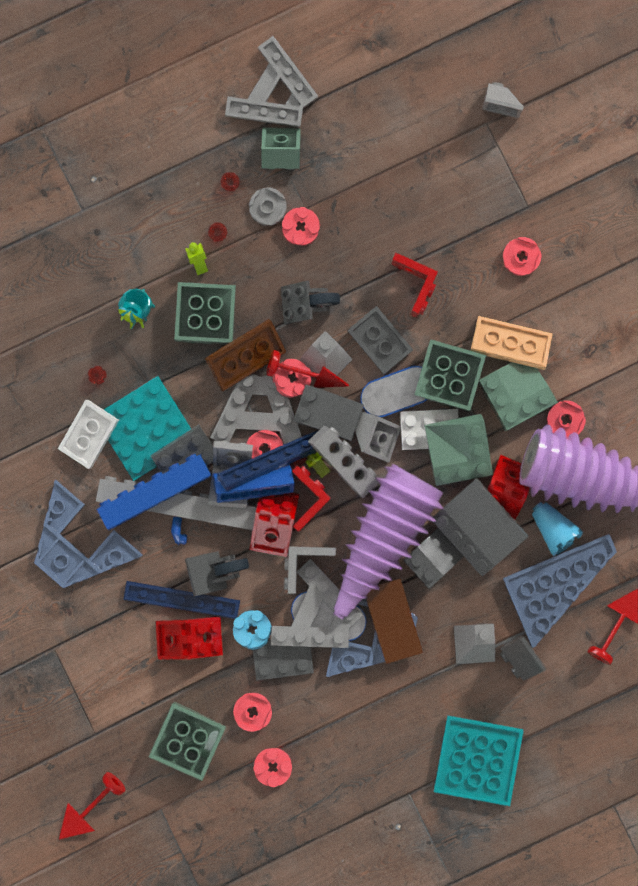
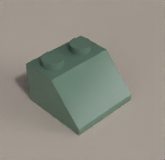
M262 128V168L300 169V128Z

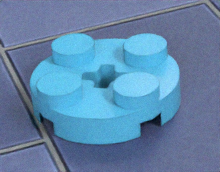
M258 610L242 613L233 623L234 638L241 646L251 650L259 649L266 645L270 634H272L270 620ZM252 625L254 627L257 626L255 634H251V632H248L250 626Z

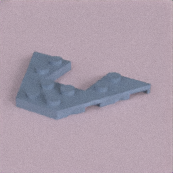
M55 480L34 564L62 588H66L143 556L141 552L115 530L110 533L90 558L79 551L61 533L85 504L60 482Z
M364 598L358 603L359 605L368 606L367 600ZM411 612V615H412V618H413V621H414V624H415V628H416V624H417V619H418V617H416V616ZM376 630L372 647L349 642V648H332L326 677L385 662Z

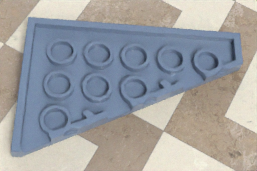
M610 534L503 578L532 648L537 646L545 634L549 632L551 627L561 618L569 606L617 552Z

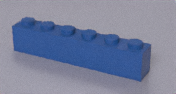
M193 454L185 459V463L181 465L176 463L170 466L168 472L164 474L159 472L151 476V481L147 483L142 481L134 485V490L130 492L125 490L117 494V499L113 501L108 499L100 503V508L97 511L107 530L125 523L212 477L201 455L196 456V454Z

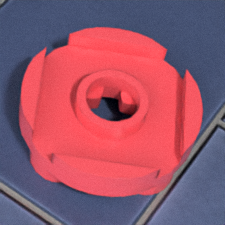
M305 207L290 210L282 221L283 235L288 242L294 245L306 246L311 244L317 238L320 230L318 217L313 211ZM298 222L306 224L303 232L302 230H296Z
M527 237L516 238L510 241L503 251L504 266L514 275H530L538 268L541 262V251L532 239ZM525 252L527 260L519 261L517 254Z
M286 359L282 362L285 365L311 371L303 362L296 359ZM279 367L272 378L277 391L288 398L302 395L305 385L310 386L311 376ZM293 374L296 378V381H293L291 383L290 378H288V375Z
M562 401L553 405L548 411L546 419L547 424L552 428V433L562 427L565 430L566 438L573 432L580 434L586 422L582 408L573 401ZM569 415L571 423L562 424L561 417Z
M261 430L254 433L246 443L253 445L252 458L262 454L259 448L260 446L263 447L264 444H268L270 451L283 445L280 437L270 430Z
M252 692L244 694L236 701L233 714L240 728L254 732L268 725L272 716L270 702L265 696ZM256 707L258 715L250 717V713L247 712L248 708Z
M267 748L257 755L253 769L259 782L266 786L276 787L284 784L289 779L292 763L289 755L280 748ZM276 762L278 770L270 772L268 764Z

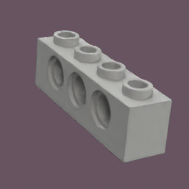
M323 426L308 443L358 496L364 498L369 493L368 490L371 491L379 483L375 478L377 474L370 467L366 468L363 465L365 461L358 454L354 455L350 451L352 447L345 440L342 442L338 438L340 434L333 427ZM332 443H335V444H336L335 449L330 452V450H329L330 445H331ZM347 456V463L342 465V459ZM360 470L359 477L354 478V473Z

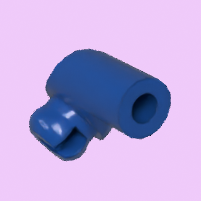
M173 517L171 533L174 541L178 545H185L187 543V535L181 534L182 518Z

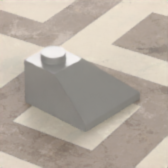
M493 82L488 84L482 110L519 118L524 106L511 91L503 87L504 85L501 83Z
M326 331L299 359L306 367L310 368L311 372L319 374L324 366L336 376L353 360Z
M361 412L355 430L361 452L389 463L401 426L376 415Z
M493 623L454 626L456 664L495 662Z

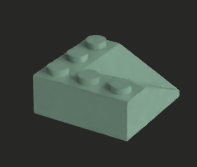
M178 282L174 340L176 342L222 345L232 342L234 339L236 285Z
M430 339L414 395L469 412L486 355Z
M511 362L480 379L478 382L505 432L558 403L538 369Z
M481 414L424 425L436 486L493 475L485 422Z
M173 702L149 757L202 781L226 726L188 707Z

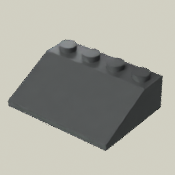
M477 478L443 507L444 509H440L433 516L436 522L433 521L434 524L481 576L489 572L528 538L526 532Z

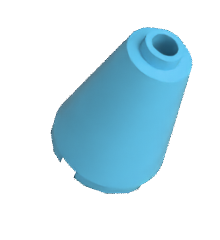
M540 502L533 508L532 516L553 556L559 555L574 544L575 537L579 539L583 535V531L548 503L543 504Z

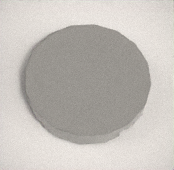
M263 188L257 190L251 196L249 212L257 223L264 226H272L284 218L287 211L286 200L278 190Z

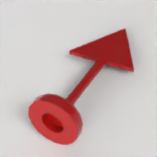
M273 350L271 353L266 376H274L279 367L317 378L313 384L315 388L349 387V384L324 366L318 374L279 363L280 352Z
M638 589L607 605V607L618 612L621 616L602 649L591 646L587 651L592 657L602 663L611 665L613 662V657L606 650L624 618L626 617L638 624Z
M106 772L102 777L106 789L81 814L68 803L59 839L95 831L84 820V817L109 792L115 795H122L126 791L123 783L112 773Z

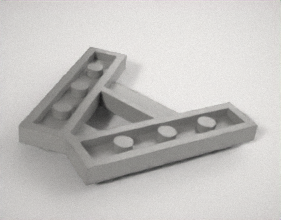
M274 36L258 46L259 51L269 63L248 99L228 96L225 117L301 127L303 109L315 101L318 95ZM280 79L291 92L285 105L267 102Z
M252 373L236 384L210 438L230 443L236 429L280 431L284 444L302 436L298 424L293 421L295 416L289 398L277 391L275 382L273 383V376L260 377ZM252 395H267L273 413L245 412Z
M310 559L296 572L309 585L307 593L291 627L272 626L271 646L349 648V628L363 614L357 608H354L344 619L335 615L330 628L311 627L322 601L333 612L335 611L334 606L340 591Z

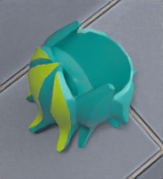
M129 289L120 297L118 311L122 316L121 321L130 322V329L133 328L136 322H139L141 327L144 328L143 319L147 321L150 309L155 308L151 298L145 293V289Z

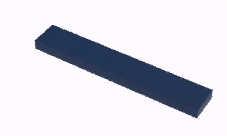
M318 430L217 474V479L227 492L311 455L317 451L308 441Z
M126 581L123 600L231 619L238 617L240 600L207 594L194 596L193 592L132 581Z

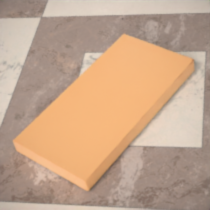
M478 316L470 351L545 370L553 334Z

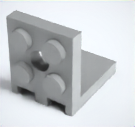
M214 441L212 474L220 473L252 459L253 445ZM211 478L208 505L247 509L248 499L217 503L213 479Z
M289 547V558H285V570H288V578H284V589L288 590V594H296L297 555L336 556V548Z

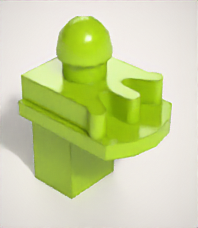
M190 243L189 249H185L190 264H194L197 275L208 272L204 261L207 258L202 244Z
M318 452L307 456L306 464L309 468L313 467L321 478L331 472L321 460L322 457Z

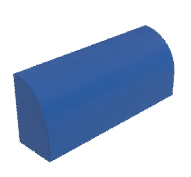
M290 464L227 492L217 479L218 473L212 474L217 503L288 494L294 491V480Z

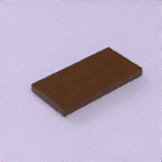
M268 319L212 353L205 360L220 390L225 391L267 365L273 350L279 351L280 356L286 353V350L272 321Z
M401 579L378 585L380 590L372 589L366 595V600L386 664L423 653Z

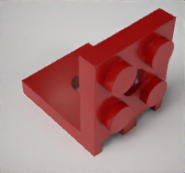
M395 253L391 265L426 280L410 314L417 318L419 314L423 315L427 307L426 297L431 298L436 287L433 282L438 271Z
M500 455L487 490L504 507L508 514L516 520L527 499L530 487L520 484L519 477L522 463Z
M296 466L292 473L319 500L293 526L298 532L331 499L323 491L325 487L318 480L314 482L309 477L311 473L304 466L301 468Z
M288 493L259 497L249 550L283 557L288 556L299 494ZM272 533L276 535V538L271 539L267 534Z
M221 617L155 621L158 660L194 659L223 655ZM204 633L206 634V637H207V639H206L205 642H204V640H203V635H204Z

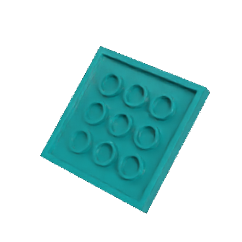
M156 376L104 409L119 419L108 441L133 481H136L157 467L150 455L191 430L190 425L159 376Z
M447 715L434 792L510 806L524 729Z

